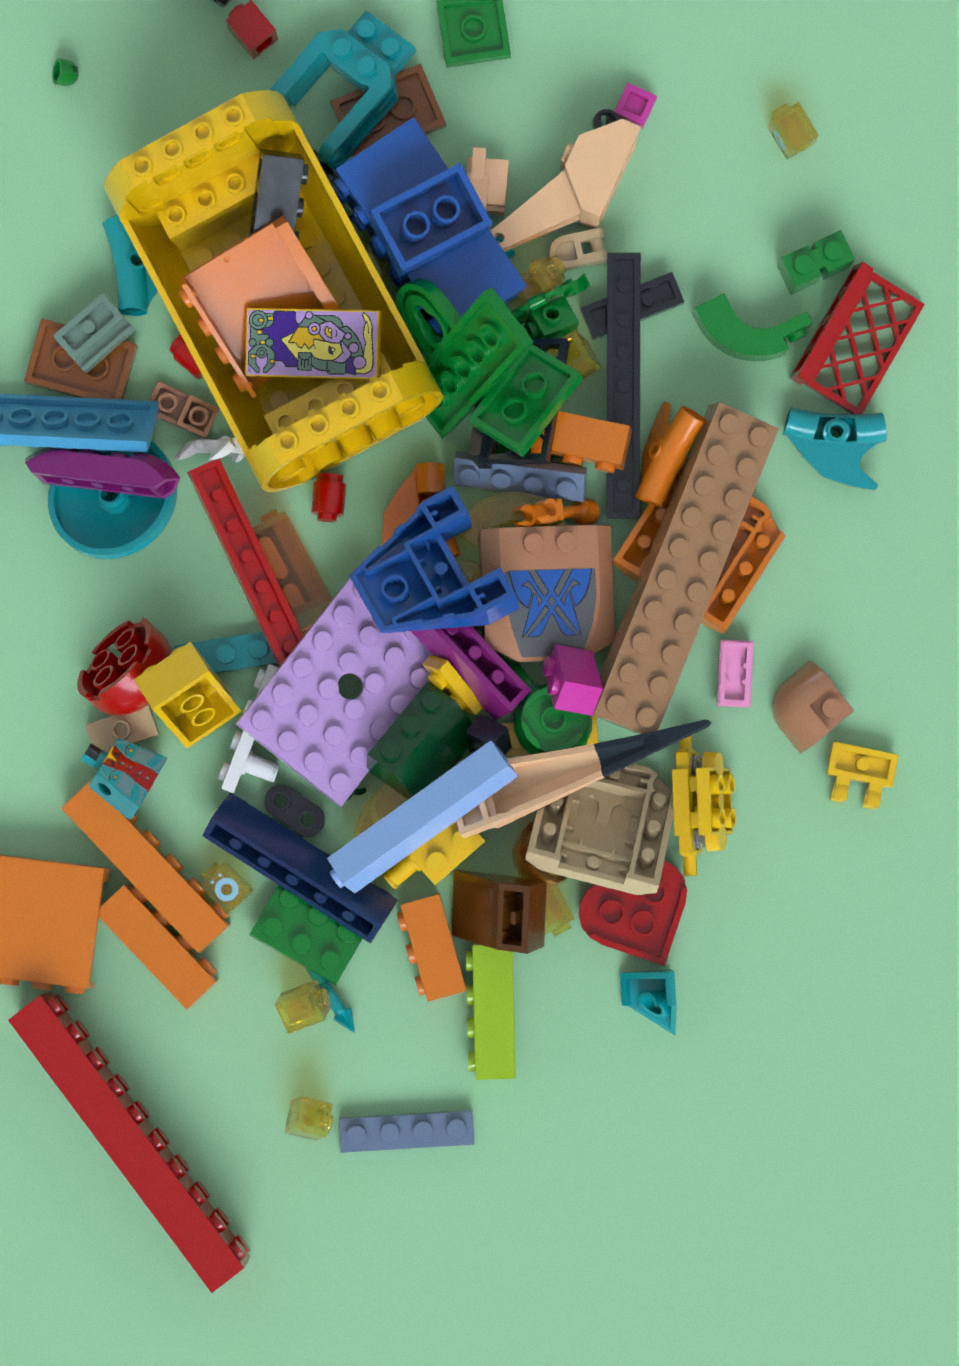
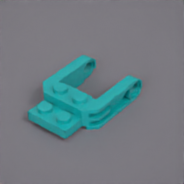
M366 10L347 32L343 29L319 32L270 90L281 93L289 107L292 105L295 107L331 65L334 71L365 93L324 140L319 149V160L331 169H336L346 162L398 101L396 75L417 51L414 45Z

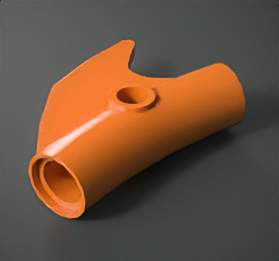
M666 401L660 407L643 450L641 483L635 495L636 498L657 507H663L678 471L683 468L686 462L688 451L707 422L694 410L681 406L672 422L669 423L671 404Z
M432 462L415 464V469L397 490L384 511L382 545L394 534L393 531L401 523L404 524L416 512V508L424 500L446 489L444 464ZM455 537L445 541L454 558L461 555Z

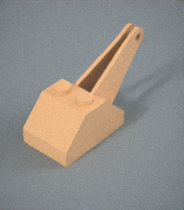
M620 119L578 135L575 144L568 143L561 159L560 169L563 171L506 219L490 230L495 238L500 236L504 239L502 242H498L503 251L505 252L576 221L589 229L599 228L637 145L641 127L627 120Z

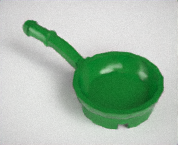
M497 653L531 689L520 701L514 714V732L520 745L530 755L586 745L592 732V716L554 709L551 695L547 692L548 684L541 686L537 684L534 686L533 681L519 662L512 661L506 658V656Z

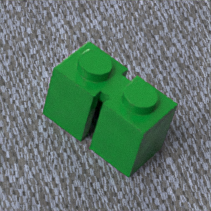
M839 230L814 242L811 249L807 245L781 257L777 267L790 295L816 284L820 277L824 280L850 268L855 258L842 231Z

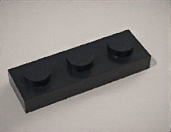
M673 272L641 284L640 321L684 305V299ZM607 298L581 307L580 311L592 340L607 335Z

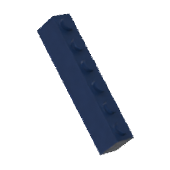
M231 792L213 814L202 835L370 944L399 900L372 882L356 893L346 886L340 888L330 875V871L333 868L327 858L331 855L323 852Z

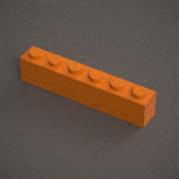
M89 781L61 809L198 953L203 952L231 925L226 920L230 916L229 913L217 901L211 904L204 897L207 891L194 877L190 881L181 872L184 866L171 853L166 856L158 848L161 844L159 839L150 830L147 829L143 832L135 824L138 820L136 815L131 820L126 818L94 792L89 786L91 782Z

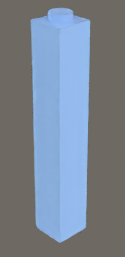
M492 740L329 856L327 859L333 868L330 871L331 877L340 888L346 886L352 892H358L518 777L517 773L503 752Z

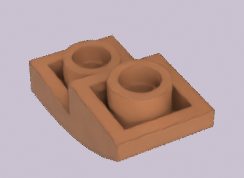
M157 381L149 398V401H159V419L203 438H207L220 409L160 381Z

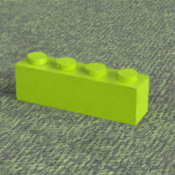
M475 943L472 944V951H466V971H473V984L467 985V1005L474 1004V1018H467L468 1038L475 1039V1051L468 1052L469 1072H475V1080L516 1079L513 952L496 950Z

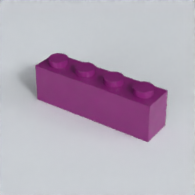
M472 626L411 631L433 656L449 661L470 687L482 708L494 721L510 713L531 691Z

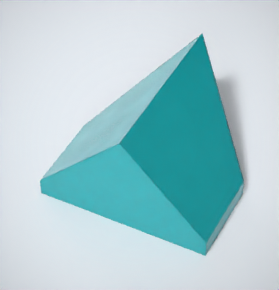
M664 969L621 972L622 1006L632 1008L675 1035L677 1005L674 971Z

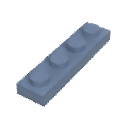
M457 451L455 454L454 485L579 502L584 501L587 467L558 463L493 464L492 469H479L467 455L468 452Z
M472 1110L339 1118L341 1153L474 1145Z

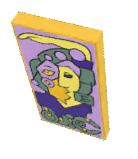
M247 308L245 376L370 380L369 378L376 375L378 378L380 377L382 311Z

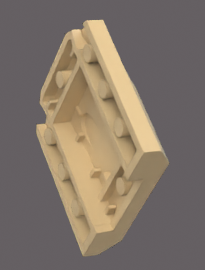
M631 764L536 811L525 859L541 871L634 895L657 893L674 816L673 786L671 789L657 779L658 773L651 768Z

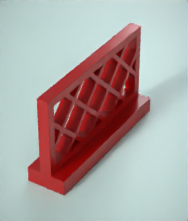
M864 262L852 267L789 377L799 385H806L851 414H863L925 305L874 273V268ZM871 281L882 288L885 301L869 305L866 290ZM890 293L896 296L897 298L891 299ZM860 300H862L863 306L856 308ZM902 300L912 306L913 309L907 319L896 322L892 303ZM886 305L890 324L875 327L870 308ZM864 310L868 329L853 333L850 318L854 312ZM904 324L899 332L897 325ZM891 327L894 342L890 348L880 350L876 331ZM845 328L847 335L840 336ZM870 333L874 352L858 355L854 336ZM848 338L852 357L837 361L834 346L837 341ZM888 352L883 360L881 353ZM875 355L878 370L875 376L864 378L860 359ZM829 356L831 363L824 364ZM854 361L858 380L842 384L838 365ZM832 366L836 386L825 388L815 382L821 369ZM872 380L867 388L865 382ZM859 383L862 398L856 407L846 400L843 387ZM837 389L839 396L833 393L831 390Z

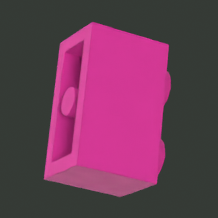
M555 644L551 656H546L542 670L543 675L547 678V692L551 695L554 709L593 716L603 690L593 651Z

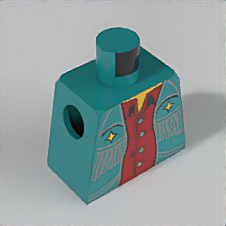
M116 739L108 753L90 743L81 761L97 770L89 784L90 788L122 815L131 820L143 803L168 758L126 740Z

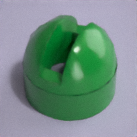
M57 58L52 71L53 83L61 86L74 84L78 79V67L75 63L67 59Z

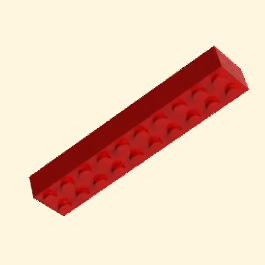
M51 991L38 996L9 1018V1023L210 1292L213 1293L245 1268L250 1259L248 1244L239 1234L234 1236L227 1227L230 1221L219 1207L214 1209L207 1199L210 1195L200 1181L194 1183L187 1172L190 1168L180 1154L174 1156L167 1147L170 1141L159 1127L156 1129L152 1127L147 1120L150 1114L139 1100L136 1102L132 1100L127 1093L130 1088L126 1081L118 1073L114 1076L108 1068L107 1064L110 1061L106 1054L99 1047L93 1048L87 1040L90 1034L79 1020L74 1022L67 1011L70 1007L64 998L58 993L54 996Z

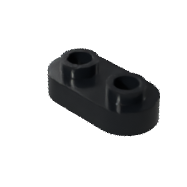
M275 785L267 791L264 799L265 807L275 818L302 836H314L322 831L325 825V815L319 806L287 785ZM282 794L287 798V803L284 807L280 808L276 806L275 798ZM307 813L312 814L314 817V823L311 826H305L302 823V817Z

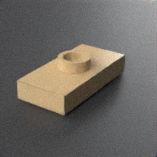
M150 705L129 715H113L85 725L91 743L107 753L116 739H123L135 744L160 735Z

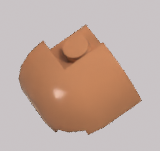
M808 661L776 690L772 703L773 718L779 729L799 753L813 746L854 712V709L835 688L834 682L812 661Z

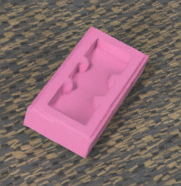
M720 640L716 706L750 708L754 641Z

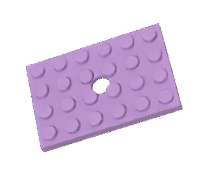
M349 577L235 724L337 806L342 807L369 772L367 768V754L427 682L431 683L428 679L430 674L422 663L433 654L411 631L381 634ZM347 673L355 674L362 682L360 695L352 700L342 697L339 693L338 681Z

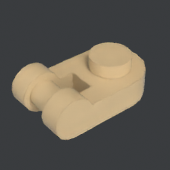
M594 228L556 238L549 249L551 263L560 270H572L607 263V253L609 252L604 249L603 240L605 239L603 228ZM590 243L592 252L583 254L581 244Z

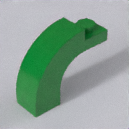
M724 293L694 307L692 312L701 332L713 346L729 356L746 361H767L786 355L789 348L785 340L788 339L791 344L808 335L806 330L813 323L806 311L772 328L759 329L748 326L735 315Z

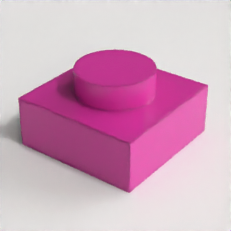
M627 83L614 112L620 119L627 120L643 129L657 100V96Z

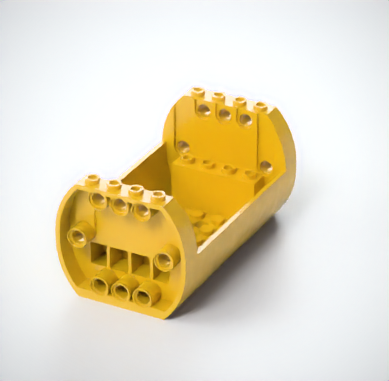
M272 90L241 93L119 160L112 168L105 180L104 191L264 491L277 492L304 484L316 478L318 473L329 471L421 421L442 402L444 398L443 393L292 110L281 93ZM260 149L298 153L302 155L304 164H308L306 185L301 184L299 197L304 198L302 218H296L295 231H299L301 245L341 310L382 311L380 377L377 378L375 375L369 378L370 380L274 377L256 388L257 397L252 398L248 390L242 393L232 378L236 371L229 362L224 365L214 349L219 344L214 336L211 334L206 337L196 319L201 316L195 306L188 308L178 291L183 289L179 278L249 236Z

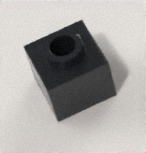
M483 714L465 732L471 754L491 740L504 755L512 748L508 727Z

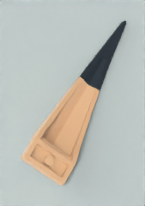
M705 719L590 745L507 758L518 777L458 819L456 823L459 835L467 838L494 827L498 829L687 738L709 727L712 723L710 720Z

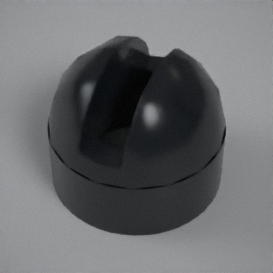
M600 110L593 117L592 127L593 130L602 127L601 116H606V125L618 121L619 117L613 110Z

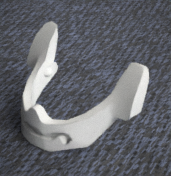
M225 435L216 440L201 438L188 441L176 453L174 459L182 460L196 453H210L209 460L228 456L232 457V461L235 463H239L245 455L236 438H230Z

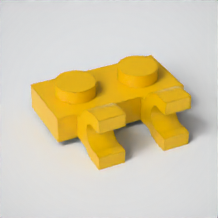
M833 741L826 775L835 777L830 801L839 803L847 801L849 783L852 780L868 784L862 807L873 810L879 808L882 787H893L899 755Z

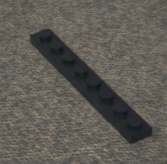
M607 253L606 421L628 425L632 430L623 470L615 469L614 473L606 472V519H640V499L636 498L635 495L640 485L641 253Z

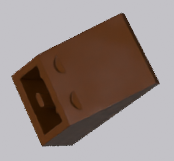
M454 870L452 936L496 950L525 954L543 948L545 940L547 881Z

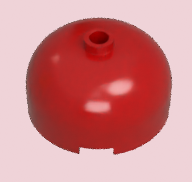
M142 618L140 622L135 624L130 620L122 623L113 629L91 652L96 656L87 671H80L77 680L78 692L95 708L110 715H129L145 708L149 703L134 679L140 676L146 668L158 664L172 653L169 641L162 632L145 618ZM114 643L115 648L121 653L119 658L107 649Z

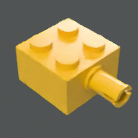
M455 821L384 872L382 876L396 890L403 881L418 870L419 872L423 871L431 882L436 885L479 848L485 840L479 833L463 838L459 835Z

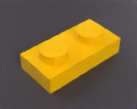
M430 655L422 663L430 674L428 676L429 681L454 699L463 711L477 715L482 706L470 687L448 660Z

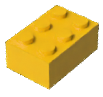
M191 641L184 646L176 648L168 657L158 664L146 668L140 676L134 679L152 710L187 749L242 712L223 681Z

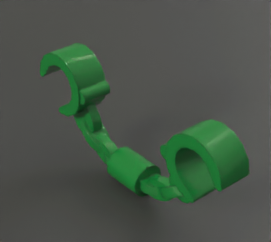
M583 273L578 279L573 281L570 278L549 292L543 293L541 291L528 298L522 307L510 312L522 325L526 322L528 315L526 310H536L547 304L552 296L561 294L565 298L575 296L587 290L591 284L586 274Z

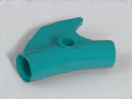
M118 215L106 219L102 225L108 239L115 267L118 311L126 316H143L148 313L149 304L158 290Z
M790 407L783 435L788 437L801 456L823 478L851 487L868 490L877 489L878 484L862 471L860 460L872 447L880 442H886L887 431L883 413L829 414ZM830 430H836L839 437H833Z

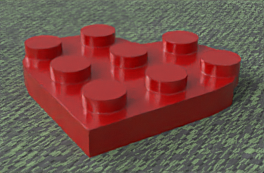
M664 861L657 893L634 895L594 884L585 892L580 901L578 916L581 928L589 938L601 945L665 966L686 904L687 887L684 877L675 866Z

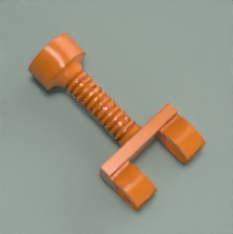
M549 498L538 501L535 505L526 504L515 507L512 511H521L525 517L524 521L514 523L516 527H536L565 519H573L578 525H592L597 522L600 513L599 506L594 499H584L583 502L575 501L573 506H563L562 499L553 500Z

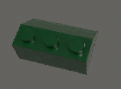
M427 682L367 754V768L371 774L405 798L410 799L453 768L469 748L465 732L473 723L454 699Z

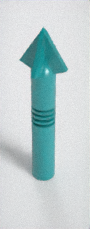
M306 969L316 986H319L318 989H321L320 992H323L321 994H324L323 997L334 1012L333 1020L355 1033L352 1008H346L335 989H332L333 986L331 987L329 981Z

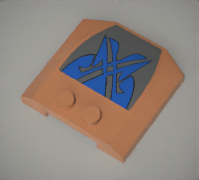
M610 526L508 527L478 530L480 578L501 568L517 596L520 608L490 625H482L483 639L495 652L515 662L544 661L546 656H551L555 644L593 651L594 654L613 643L616 634Z

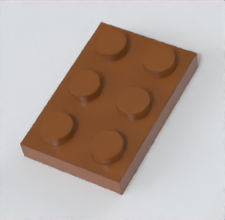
M421 64L401 71L396 75L398 101L352 153L353 157L413 117L425 135L446 127V122ZM358 89L330 101L338 123L343 120L365 93Z
M41 318L24 378L26 384L80 398L124 399L138 349L137 344L123 341L88 373H85L53 337L65 324Z

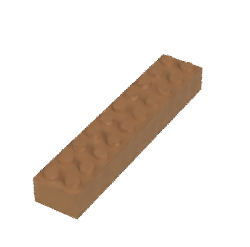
M721 402L710 404L707 407L703 417L707 422L690 449L600 673L603 690L593 716L638 735L657 731L660 727L779 428Z

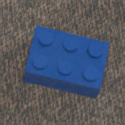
M461 163L371 209L368 214V219L399 277L488 231L493 224Z

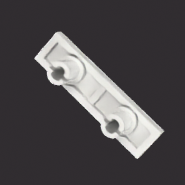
M269 664L267 670L260 668L253 686L259 689L257 695L277 671L278 667ZM248 699L244 712L252 703V700ZM236 730L230 749L235 751L231 763L224 762L218 780L223 782L221 789L234 793L241 775L248 773L274 782L280 765L254 755L251 748L255 739L245 731L240 732Z

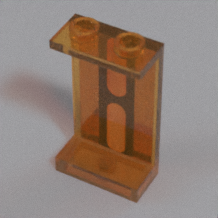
M275 509L259 518L261 524L253 527V530L304 636L330 603L332 597L286 512L278 513Z

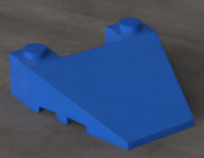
M453 485L424 500L416 508V512L404 524L401 523L393 531L394 534L382 546H378L349 575L381 634L490 625L520 609L517 596L501 568L469 584L445 541L472 528L469 512Z

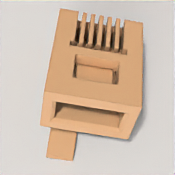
M473 147V156L468 157L466 174L488 215L504 216L509 160L486 158V148Z

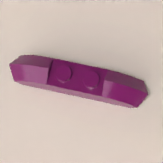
M47 447L25 458V464L30 472L43 484L165 499L175 492L180 480L177 472L166 462L142 452H137L131 457L117 452L106 456L90 449H81L78 452V449Z

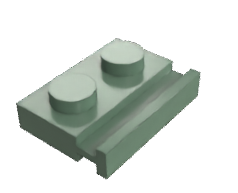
M101 293L56 332L53 337L85 373H88L136 330L110 300Z

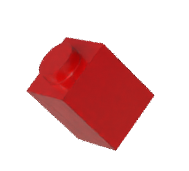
M252 0L245 5L241 3L235 6L228 14L229 18L226 20L229 31L253 60L278 40L276 29Z

